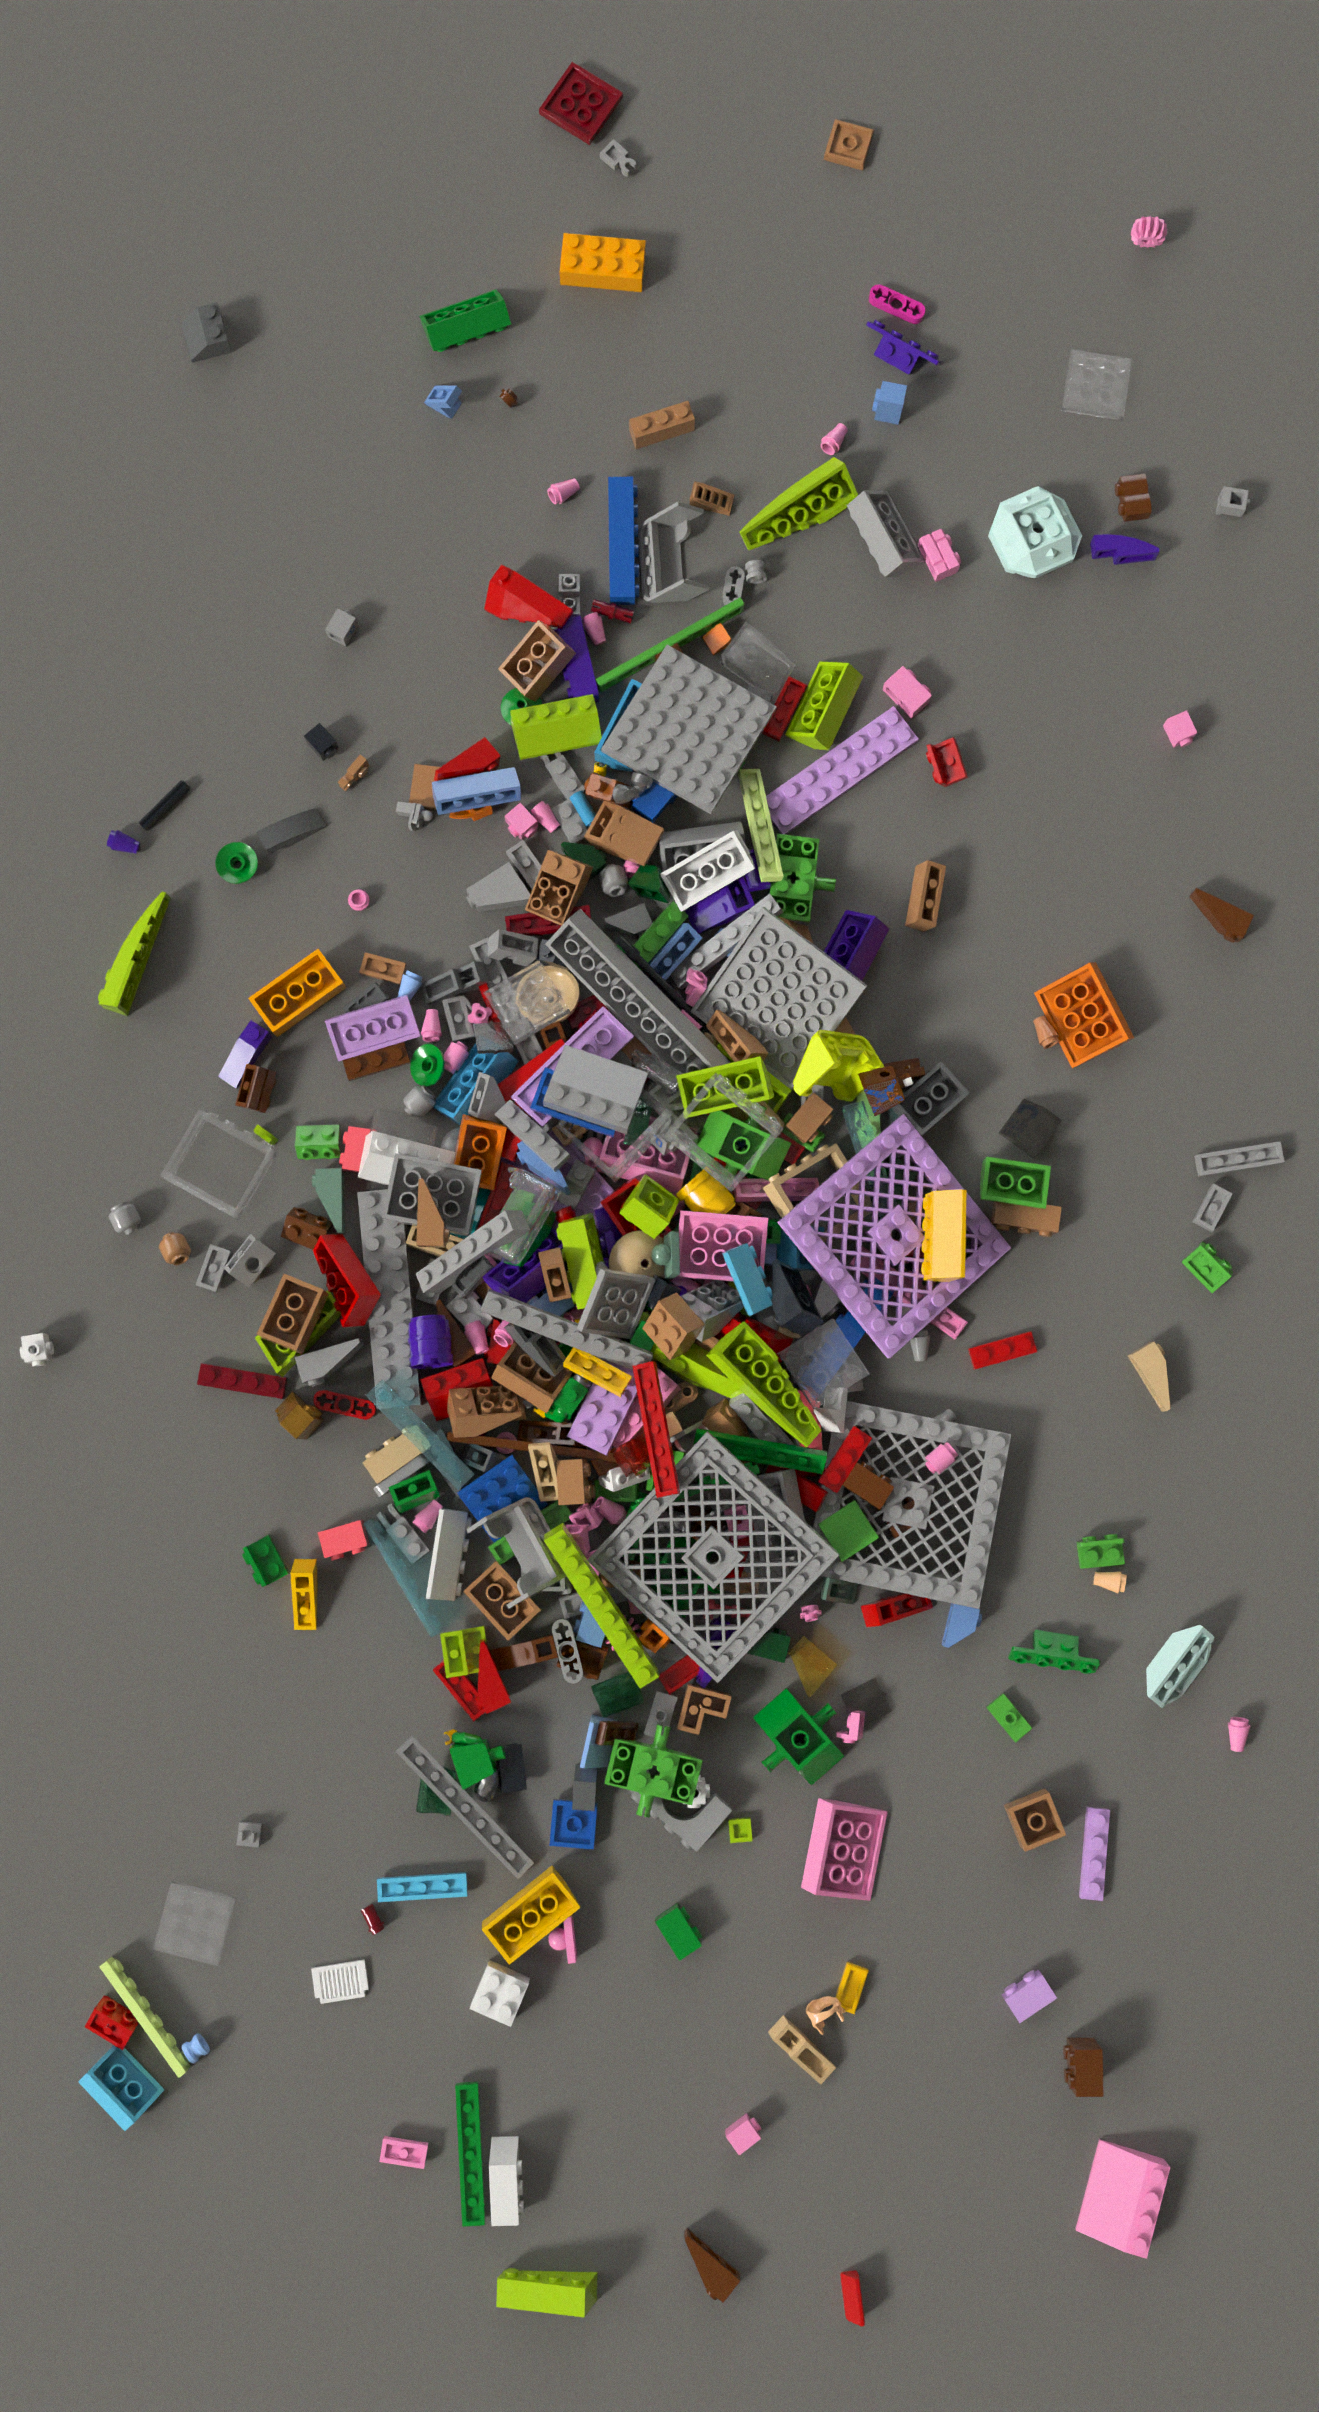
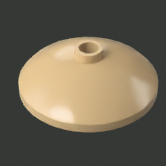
M543 966L528 973L519 984L516 993V1002L521 1014L528 1021L545 1026L558 1021L562 1022L568 1018L576 1009L580 998V989L575 977L569 971L554 966ZM550 1000H554L553 1003L548 1004Z
M633 1231L625 1234L615 1243L610 1252L609 1270L646 1275L652 1278L656 1274L665 1278L664 1265L655 1264L651 1258L652 1249L656 1245L664 1244V1239L659 1235L653 1239L643 1231ZM643 1259L647 1260L648 1265L645 1268L641 1266V1261Z

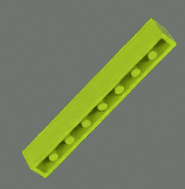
M562 1523L544 1534V1542L639 1688L641 1689L659 1677L657 1666L565 1524Z

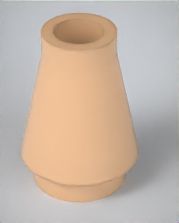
M1095 1572L1093 1585H1098L1115 1593L1124 1592L1127 1575L1121 1574V1572Z

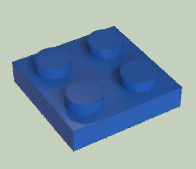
M553 1799L549 1846L594 1849L598 1803L595 1802V1811L572 1810V1800Z

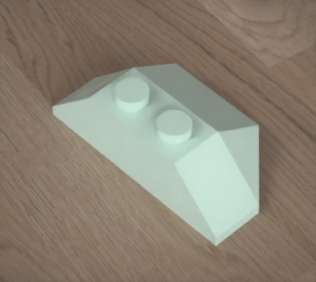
M1201 1625L1172 1633L1146 1668L1147 1696L1161 1708L1182 1697L1207 1663L1211 1651V1643L1215 1637Z

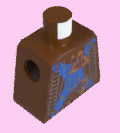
M893 1066L858 1074L874 1116L903 1102L905 1097L902 1088L913 1084L909 1072L896 1076Z

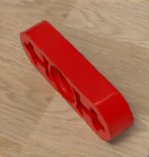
M327 1390L318 1391L313 1398L314 1405L321 1410L369 1420L376 1414V1406L369 1400ZM327 1394L326 1398L334 1400V1396H338L334 1404L335 1409H331L333 1404L325 1403L324 1406H321L318 1398ZM346 1398L351 1402V1407L348 1411H342L339 1408V1402L342 1399ZM355 1401H359L357 1406L361 1407L369 1404L372 1412L363 1416V1411L356 1410V1414H352L355 1409Z

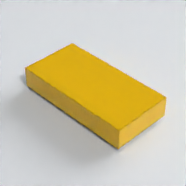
M850 1962L846 1963L835 1998L839 2000L840 2005L846 2012L855 2015L869 1970Z

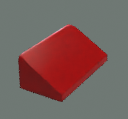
M856 2270L841 2272L840 2277L846 2319L862 2327L865 2325L858 2272Z

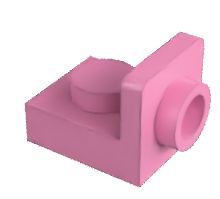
M691 968L687 971L686 981L689 985L685 993L687 994L686 1003L694 1007L707 989L708 977L701 971Z
M856 1710L851 1712L847 1719L849 1731H839L836 1733V1737L842 1738V1742L855 1743V1741L862 1739L865 1711Z

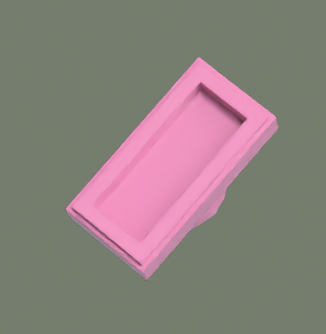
M572 1914L563 1921L564 1929H553L548 1936L549 1945L553 1949L561 1951L566 1948L568 1964L576 1963L578 1957Z

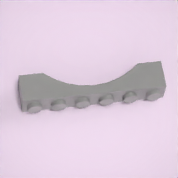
M504 1210L417 1272L416 1276L423 1293H441L454 1284L459 1274L471 1263L483 1255L517 1240L530 1231L521 1210Z

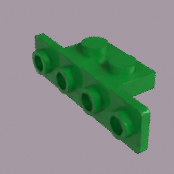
M1035 1630L1033 1633V1649L1013 1646L1008 1656L1009 1660L1019 1664L1032 1663L1040 1667L1051 1666L1058 1667L1060 1670H1077L1084 1674L1095 1673L1100 1665L1099 1659L1078 1656L1079 1636Z

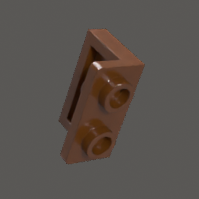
M293 1207L286 1216L280 1237L313 1250L320 1235H327L333 1223L324 1216H316L304 1208Z
M571 1636L565 1638V1641H572ZM575 1640L583 1669V1676L587 1679L598 1680L609 1647L602 1645L600 1648ZM568 1644L564 1645L561 1650L562 1656L565 1658L572 1657L574 1648ZM577 1658L568 1662L563 1661L564 1666L569 1664V1672L580 1674L579 1669L575 1670L573 1663H578ZM558 1659L556 1666L561 1668L560 1661Z

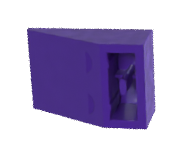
M742 876L685 909V912L688 915L692 928L698 934L736 920L755 904Z

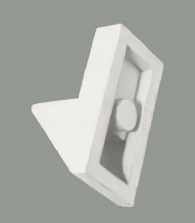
M826 1387L823 1408L813 1407V1411L824 1431L844 1433L848 1389Z

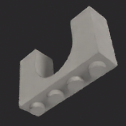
M655 1765L651 1769H647L650 1775L653 1776L655 1773L660 1772L657 1771V1766ZM630 1790L632 1793L630 1797L639 1804L641 1794ZM714 1792L697 1813L687 1817L672 1814L664 1806L662 1798L656 1797L653 1800L650 1815L655 1820L660 1818L665 1823L664 1828L670 1834L674 1835L676 1833L682 1838L680 1842L688 1850L693 1848L697 1852L731 1813L732 1808Z

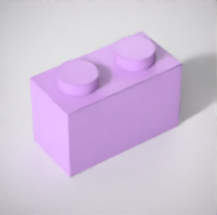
M1039 1970L1026 1973L1022 1981L1017 1984H1010L1004 1989L1005 1992L1001 1994L1019 2023L1057 1999Z

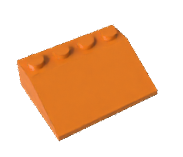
M1090 962L1034 993L1048 1022L1059 1034V1044L1072 1068L1134 1039L1096 962Z

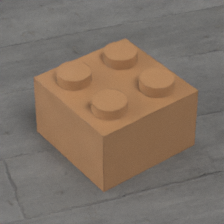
M675 1293L658 1301L642 1329L667 1358L672 1360L689 1351L705 1324L680 1295Z
M1045 1788L1004 1805L1019 1845L1024 1852L1066 1836L1050 1793Z

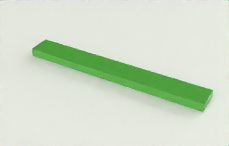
M740 597L600 676L596 679L597 689L599 692H603L655 662V655L662 652L666 645L672 646L677 643L681 648L709 632L717 624H723L739 615L744 609L743 600Z

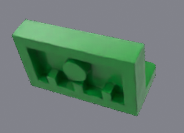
M270 1535L243 1548V1559L247 1565L251 1564L254 1570L252 1575L257 1585L261 1584L262 1587H265L290 1574Z

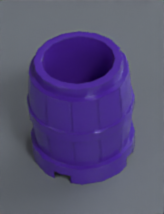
M424 1315L411 1318L408 1326V1344L411 1358H409L410 1368L426 1369V1367L439 1368L453 1365V1354H451L452 1338L445 1315Z

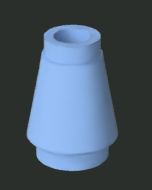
M407 970L406 974L402 976L398 997L408 995L410 1002L422 985L421 980L423 977Z

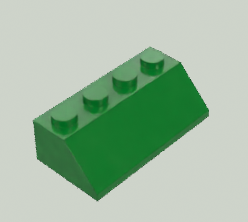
M497 289L419 316L432 350H437V352L445 351L449 348L448 346L454 344H465L468 342V339L474 337L483 338L487 336L488 332L494 330L496 332L503 331L507 328L506 326L511 325L505 301Z

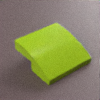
M484 1626L440 1633L446 1678L478 1673L480 1640L485 1639L486 1642Z

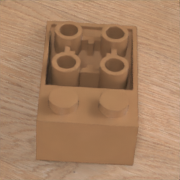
M604 801L584 837L596 850H602L604 853L645 866L664 829L622 806Z
M548 850L525 910L562 926L567 921L583 893L593 867L556 851Z
M505 1386L449 1389L447 1410L454 1438L475 1437L522 1416L516 1393Z

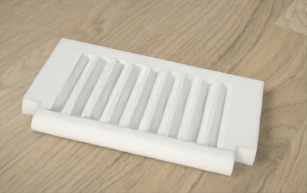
M365 1959L311 1968L315 1998H320L321 2004L365 1997V1990H369Z

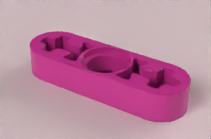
M880 284L874 285L871 288L869 302L872 306L911 324H919L924 319L925 307L922 303ZM881 293L882 296H880L879 299L875 298V295ZM894 300H899L903 306L896 309L891 303ZM915 310H918L919 313L916 316L912 315Z

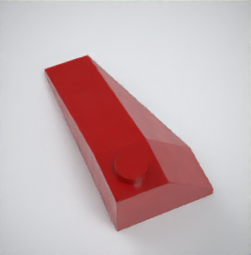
M502 564L489 581L484 609L500 619H516L522 623L540 620L550 627L563 628L574 612L573 609Z

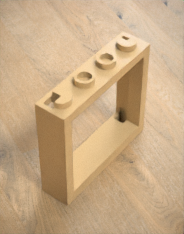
M837 1143L831 1147H828L827 1144L816 1150L818 1153L816 1156L813 1157L812 1154H809L800 1160L801 1165L796 1166L794 1163L784 1169L786 1174L780 1176L777 1173L768 1179L770 1183L763 1187L781 1218L794 1208L782 1189L781 1184L825 1157H828L837 1171L847 1162ZM859 1182L851 1189L859 1190ZM851 1194L858 1206V1195ZM864 1196V1206L872 1207L873 1202L871 1198ZM863 1211V1218L872 1212ZM857 1212L850 1215L848 1220L857 1221ZM837 1223L833 1226V1234L842 1232V1224ZM820 1237L823 1242H826L827 1237Z

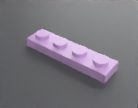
M1086 1807L1079 1892L1081 1899L1103 1901L1110 1818L1109 1809Z

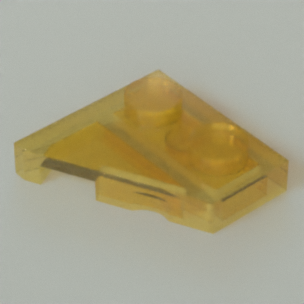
M804 1635L789 1651L808 1697H811L837 1664Z

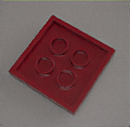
M571 62L539 108V115L591 145L623 99V92Z

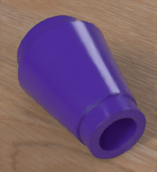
M111 830L107 846L111 847V850L137 854L140 842L119 830Z

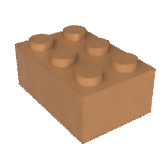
M538 620L498 669L525 697L536 702L576 652L549 625Z
M283 1274L257 1335L303 1354L329 1294L321 1288Z

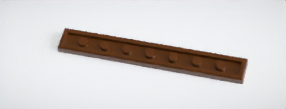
M448 1432L447 1440L452 1442L529 1451L528 1445L534 1444L485 1436L454 1438L453 1432ZM552 1445L556 1455L621 1463L623 1460V1454L609 1453L606 1456L594 1450Z

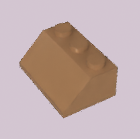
M514 1341L497 1365L491 1378L547 1413L556 1397L570 1379L573 1371L563 1368L553 1377Z
M497 1561L463 1591L508 1641L541 1611L531 1598L508 1609L507 1604L520 1597L521 1594L518 1591L517 1583Z

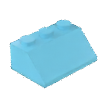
M747 1243L723 1252L722 1255L747 1314L751 1316L773 1305L771 1301L773 1299L770 1286L765 1287L762 1280L766 1278L762 1267H757L754 1261L758 1257L753 1245L749 1247Z
M115 2045L78 2081L124 2131L134 2124L164 2091L162 2086L125 2048L121 2050Z

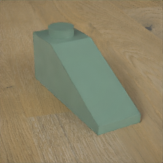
M342 1168L315 1169V1175H312V1187H316V1192L337 1233L345 1235L344 1170Z

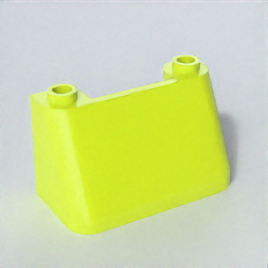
M818 1030L811 1037L793 1081L794 1090L799 1096L807 1097L812 1093L814 1085L829 1086L833 1089V1094L837 1099L852 1102L864 1091L858 1074L883 1068L884 1065L872 1045L863 1036Z

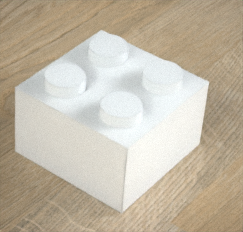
M489 1960L469 2009L511 2027L529 1985L530 1977Z

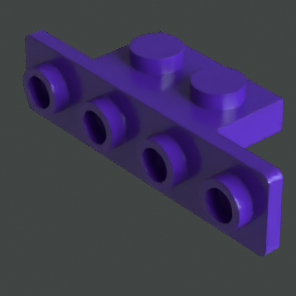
M878 320L867 322L866 325L883 335L874 353L876 357L908 375H911L920 356L940 366L942 361L938 360V354L930 350L927 353L920 349L921 345L913 340H910L909 343L902 339L904 335L895 330H892V332L885 330L886 325Z
M602 1207L595 1209V1216L600 1235L598 1237L604 1254L603 1261L609 1269L610 1252L622 1235Z

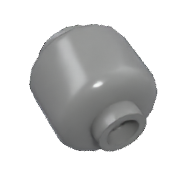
M608 864L599 873V881L605 894L617 897L625 893L629 882L623 867Z
M424 1085L422 1087L415 1086L403 1099L406 1106L404 1110L411 1117H415V1115L424 1117L435 1106L434 1093Z
M123 1202L111 1208L112 1212L108 1217L117 1233L125 1232L128 1235L138 1230L136 1226L141 1223V1218L133 1204Z

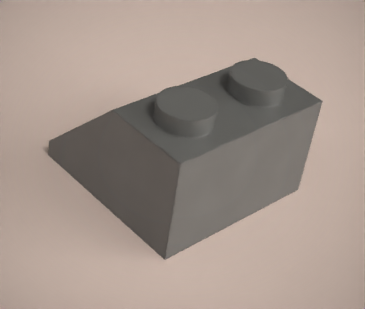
M218 302L197 307L182 322L191 362L232 353Z

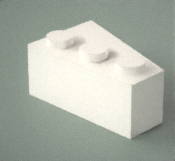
M519 2136L492 2137L489 2159L491 2226L519 2225V2216L524 2215V2200H520V2195H523V2180H519V2175H522V2160H519Z

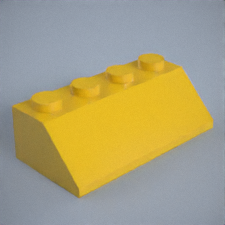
M967 1190L932 1191L925 1194L923 1199L925 1218L922 1223V1229L925 1231V1238L922 1243L924 1262L921 1267L924 1281L951 1282L965 1278Z
M552 1865L482 1921V1931L510 1965L581 1907L567 1883Z

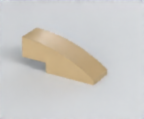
M784 2015L768 2031L773 2041L786 2051L790 2058L818 2083L822 2084L836 2069L835 2065Z

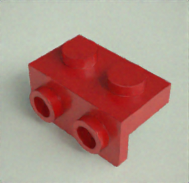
M952 737L936 745H926L928 749L926 757L929 763L933 765L934 771L932 775L936 783L947 787L968 778L955 738Z

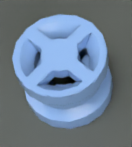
M199 2033L195 2034L190 2042L186 2041L182 2044L183 2053L192 2064H195L200 2056L207 2055L210 2052L206 2040Z

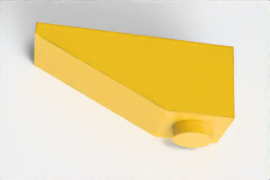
M294 1559L290 1573L294 1630H316L317 1560Z

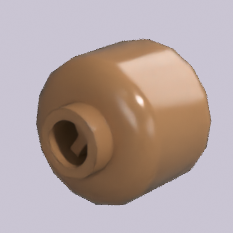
M170 1232L163 1236V1240L159 1244V1249L166 1263L178 1266L189 1259L191 1248L184 1235Z

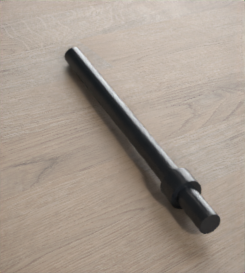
M621 935L617 937L615 942L626 952L625 955L631 961H634L682 1010L702 1026V1030L705 1029L707 1024L690 1012L693 1008L640 955V951L635 946H631Z

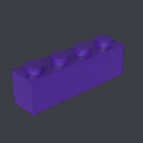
M581 616L571 617L563 628L553 629L576 652L565 666L566 668L562 670L564 680H569L570 688H567L568 698L593 694L594 701L597 703L599 702V694Z

